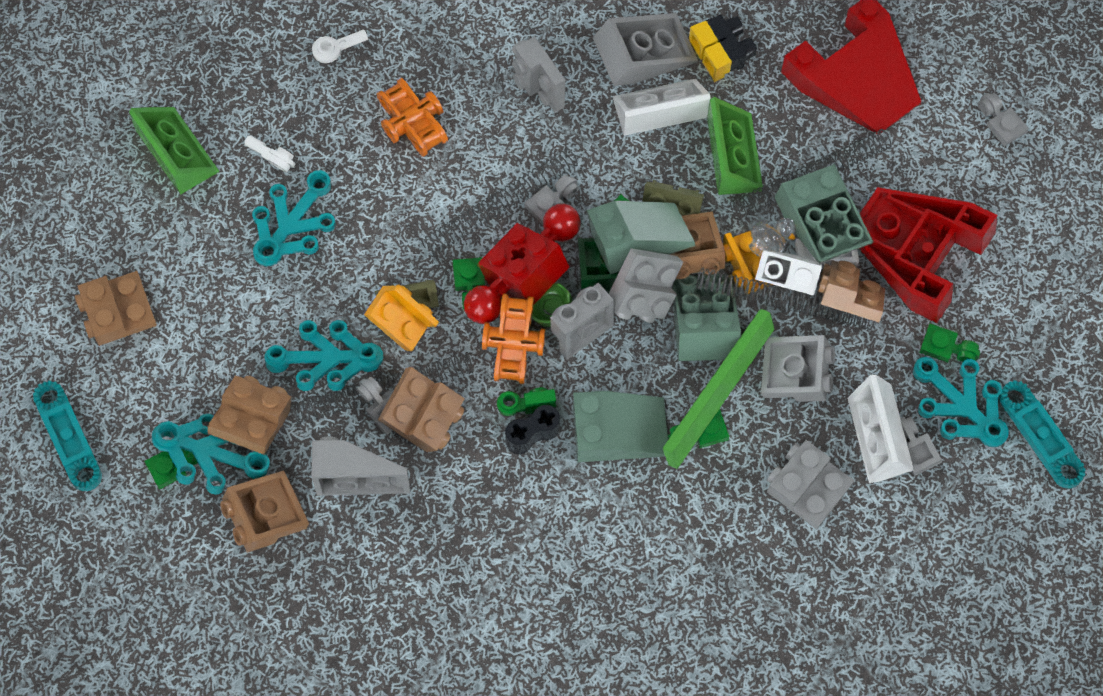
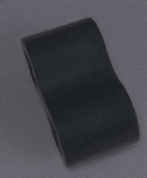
M543 405L539 406L529 418L512 420L505 429V443L508 450L514 454L521 455L528 452L536 442L555 438L560 428L559 412L555 407ZM545 419L547 423L551 422V426H547L545 423L541 424V420ZM518 433L520 437L524 436V440L520 441L518 437L514 438V434Z

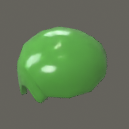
M560 283L553 284L533 305V320L543 327L551 328L550 317L552 315L546 314L544 310L553 314L561 305L570 304L573 301L570 292Z

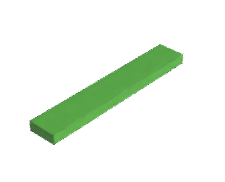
M763 309L758 311L666 442L663 451L668 465L676 469L679 468L775 330L770 312Z

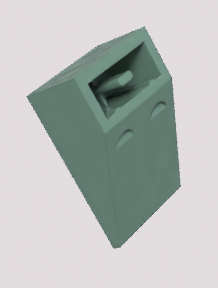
M835 164L781 184L774 198L786 223L793 232L795 231L797 237L818 263L873 243Z
M714 274L710 275L706 291L705 284L708 275H704L701 289H697L698 275H689L684 279H675L672 289L677 294L673 305L678 361L725 360L741 337L736 300L732 296L734 290L733 283L730 294L727 296L728 286L731 281L730 275L727 278L723 295L721 291L725 281V274L721 277V284L717 294L716 287L720 274H717L715 277L712 292H710ZM700 275V277H699L698 287H699V285H700V281H701L702 275Z

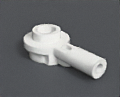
M363 29L338 40L328 36L320 37L313 43V56L321 63L333 62L341 56L342 50L368 40L367 34Z
M251 135L246 138L245 146L260 153L262 158L287 173L290 167L294 168L296 165L292 161L294 156L281 147H278L277 151L270 149L264 142Z

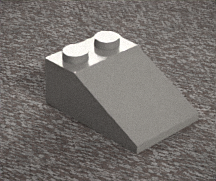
M677 13L608 18L593 37L614 86L635 84L698 62Z
M327 436L320 438V440L312 441L311 477L317 496L410 494L407 468L350 442L339 440L336 437Z

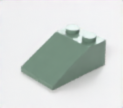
M612 201L587 210L593 239L610 274L620 271L631 248L672 254L695 246V241L675 203Z
M612 391L573 393L577 462L665 457L663 447L668 441L664 397Z

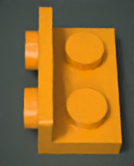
M756 229L732 237L730 232L724 234L722 243L725 250V262H731L734 269L732 276L736 275L737 278L742 276L743 280L748 278L749 281L753 279L754 283L759 281L755 280L762 252L765 248ZM740 278L738 281V288H740L742 284V278ZM747 279L743 283L744 291L748 284ZM753 281L749 284L748 294H750L753 287ZM758 282L755 284L754 292H756L759 287ZM764 283L760 286V290L764 289Z
M402 285L382 286L364 316L402 349L413 351L427 327H436L439 321L432 316L433 312L429 307L418 303L411 297L412 293Z

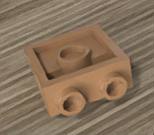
M713 211L682 216L695 241V246L669 254L678 256L684 262L676 279H684L691 273H698L701 268H704V271L709 269L710 272L714 270L715 273L720 269H725V250Z
M832 260L830 265L825 263L818 292L822 293L821 305L880 322L884 308L885 288L871 280L860 281V269L848 261L837 262Z
M138 271L111 280L104 276L78 285L80 294L75 295V299L80 312L86 311L89 320L83 321L89 339L95 337L99 346L157 326Z
M408 367L402 374L378 421L426 452L437 451L438 448L443 449L447 445L451 436L447 431L451 423L458 422L462 417L464 408L461 405L465 398L443 383H434L414 368Z
M235 375L222 395L221 406L208 425V434L265 455L288 417L292 396H289L286 390L279 386L268 388L260 385L259 381L252 376L241 378Z
M284 470L228 487L222 498L223 501L220 503L223 516L226 519L231 518L234 523L233 536L238 546L244 545L247 553L275 544L278 538L305 530L309 525Z

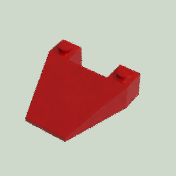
M860 0L848 9L844 24L855 36L853 40L826 60L807 41H804L784 56L781 73L801 93L870 131L878 132L880 129H888L921 104L922 101L889 12L877 0Z
M877 187L860 212V216L873 243L859 249L911 311L938 323L952 301L953 283L935 275V272L954 243L982 255L996 234L998 215L971 202Z

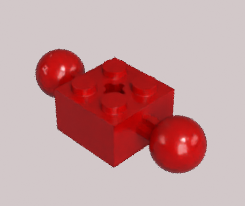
M556 204L550 207L543 217L544 230L540 234L516 223L478 262L489 286H477L467 293L464 299V311L467 317L477 324L493 322L500 315L503 294H508L510 298L526 300L528 297H534V305L569 268L560 245L555 241H569L578 234L581 227V218L577 210L568 204Z

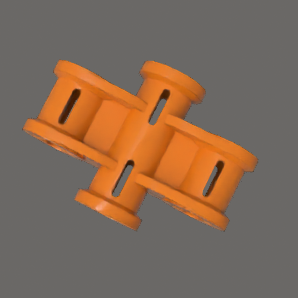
M403 78L397 80V84L388 90L377 92L376 95L380 104L392 117L389 120H382L381 125L393 143H397L399 137L405 134L420 155L424 157L428 155V150L439 143L445 144L448 142L444 129L433 117L436 114L438 116L443 114V108L431 91L425 93V97L419 100L408 83Z
M503 294L500 327L484 323L482 350H487L488 347L497 348L494 381L499 382L500 379L519 381V384H525L527 352H537L538 356H543L546 329H540V331L530 330L534 297H528L526 300L509 298L508 294Z

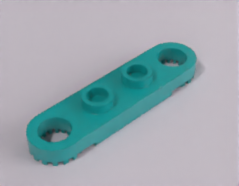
M44 381L42 384L37 385L38 387L35 388L33 393L36 407L71 483L80 491H91L101 482V469L65 391L55 381ZM51 390L56 391L58 398H56V401H53L54 403L45 404L42 402L44 393ZM84 468H91L94 471V476H92V479H89L90 481L81 482L77 480L79 471Z
M1014 380L1013 382H1008L1003 387L999 396L1002 407L1054 481L1063 488L1071 489L1077 487L1085 477L1086 468H1084V464L1081 463V460L1074 453V449L1043 405L1035 398L1030 387L1028 388L1027 384H1023L1022 381ZM1012 390L1019 391L1023 395L1024 401L1020 404L1012 403L1007 393ZM1064 465L1072 466L1076 470V478L1066 479L1065 476H1062L1061 467Z

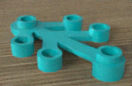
M316 170L309 174L307 177L308 190L289 215L286 204L288 197L286 187L282 184H275L270 188L269 194L275 204L279 226L272 237L268 226L271 218L268 208L258 206L253 210L252 217L253 221L257 224L259 240L253 247V256L258 264L273 266L281 260L283 255L299 252L312 255L319 248L317 238L312 235H307L299 241L283 242L292 234L319 229L323 232H330L335 228V217L330 213H323L319 217L301 220L319 196L328 194L331 190V180L325 171ZM319 182L325 184V186L320 189H316L314 187L315 184ZM277 190L284 192L280 197H275L273 194ZM260 212L267 214L264 219H258L256 215ZM324 219H330L332 221V223L329 226H324L321 224V222ZM308 241L315 243L314 247L310 249L305 248L304 245ZM266 249L273 250V254L270 256H264L263 252Z
M306 320L299 325L300 337L305 341L311 342L320 351H287L282 346L274 345L265 352L264 359L266 368L273 373L285 371L290 364L319 363L310 371L302 370L297 373V387L302 391H309L319 379L327 374L328 387L331 390L338 391L343 389L346 382L361 370L372 372L378 369L383 361V351L374 343H361L348 332L347 324L344 321L335 320L329 326L331 338L343 342L350 349L339 350L318 332L315 322ZM337 328L343 329L341 332H335L334 330ZM306 329H312V330H313V331H311V332H304V330H306ZM274 355H281L277 358L272 357ZM339 363H349L343 370H332ZM334 378H339V379H341V380L338 381V382H333V381H332ZM303 379H310L308 382H301Z
M930 357L919 358L913 367L914 377L922 383L931 382L953 403H937L932 398H924L918 406L919 415L923 418H932L933 416L968 417L975 424L960 425L954 419H947L940 427V434L945 439L952 440L956 437L979 438L984 445L989 447H999L1004 444L1008 438L1009 430L1006 423L999 419L998 397L1002 392L1001 384L995 380H989L984 384L982 396L986 399L985 416L977 408L976 376L980 367L975 360H965L959 369V373L963 377L962 394L938 372V364ZM927 364L932 370L924 371L921 365ZM971 366L974 369V373L966 372L964 367ZM987 387L995 388L997 393L990 394L987 391ZM923 405H930L933 408V411H925L923 409ZM950 425L954 427L955 432H947L945 426ZM988 428H996L999 434H991Z
M203 414L199 419L181 426L170 421L162 422L152 432L151 439L153 445L157 449L169 453L177 468L176 478L181 484H191L195 480L196 475L195 467L187 462L181 449L193 453L207 478L206 489L214 495L224 491L226 479L217 471L211 459L243 469L245 474L252 479L264 477L268 473L270 460L266 454L263 455L253 451L247 456H243L218 447L229 441L208 434V427L202 423L210 422L214 417L212 414ZM197 432L210 435L199 440L188 437ZM168 436V437H171L172 439H171V440H165V439H163V437ZM252 466H258V467H260L261 469H260V470H255V469H252L251 467H252ZM188 471L191 475L183 476L181 472ZM218 481L221 485L213 486L211 482Z

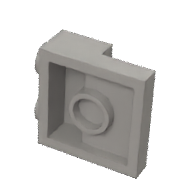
M535 36L527 41L522 40L516 43L512 48L515 54L512 66L515 69L513 78L520 90L525 88L529 96L538 92L541 102L545 106L550 105L554 112L565 107L566 80Z
M631 248L609 292V295L614 299V313L626 320L631 319L632 315H636L649 323H653L655 318L665 319L677 295L671 287L684 262L675 255Z
M599 283L593 287L583 289L570 304L561 305L550 317L551 331L559 339V351L566 360L614 326V299Z
M825 335L769 337L765 342L761 395L764 398L794 397L796 402L826 401L827 392L833 391V376L828 374L829 364L835 363L834 346H830Z
M805 440L801 446L797 443L792 446L785 457L789 461L783 469L777 466L767 479L771 483L767 493L815 529H818L855 480L830 463L831 457Z

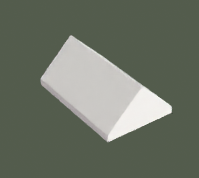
M696 79L616 95L613 96L623 135L625 136L707 118L710 93Z
M870 375L848 397V402L868 481L873 483L913 471L914 469L892 385L877 375Z

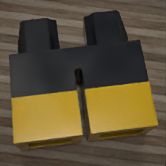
M718 15L690 27L689 41L700 60L703 59L702 63L714 82L724 78L725 74L736 68L737 70L744 68L745 61L756 55L757 46L752 38L749 37L740 42L736 39V36L743 34L744 30L738 16L725 20L722 15Z

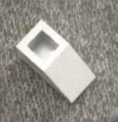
M763 250L755 280L814 295L822 263L794 254Z

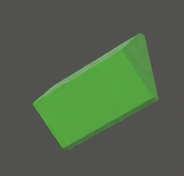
M716 97L711 98L707 122L718 195L753 192V190H758L759 187L762 188L752 114Z
M175 107L130 109L129 114L136 132L180 195L219 172Z

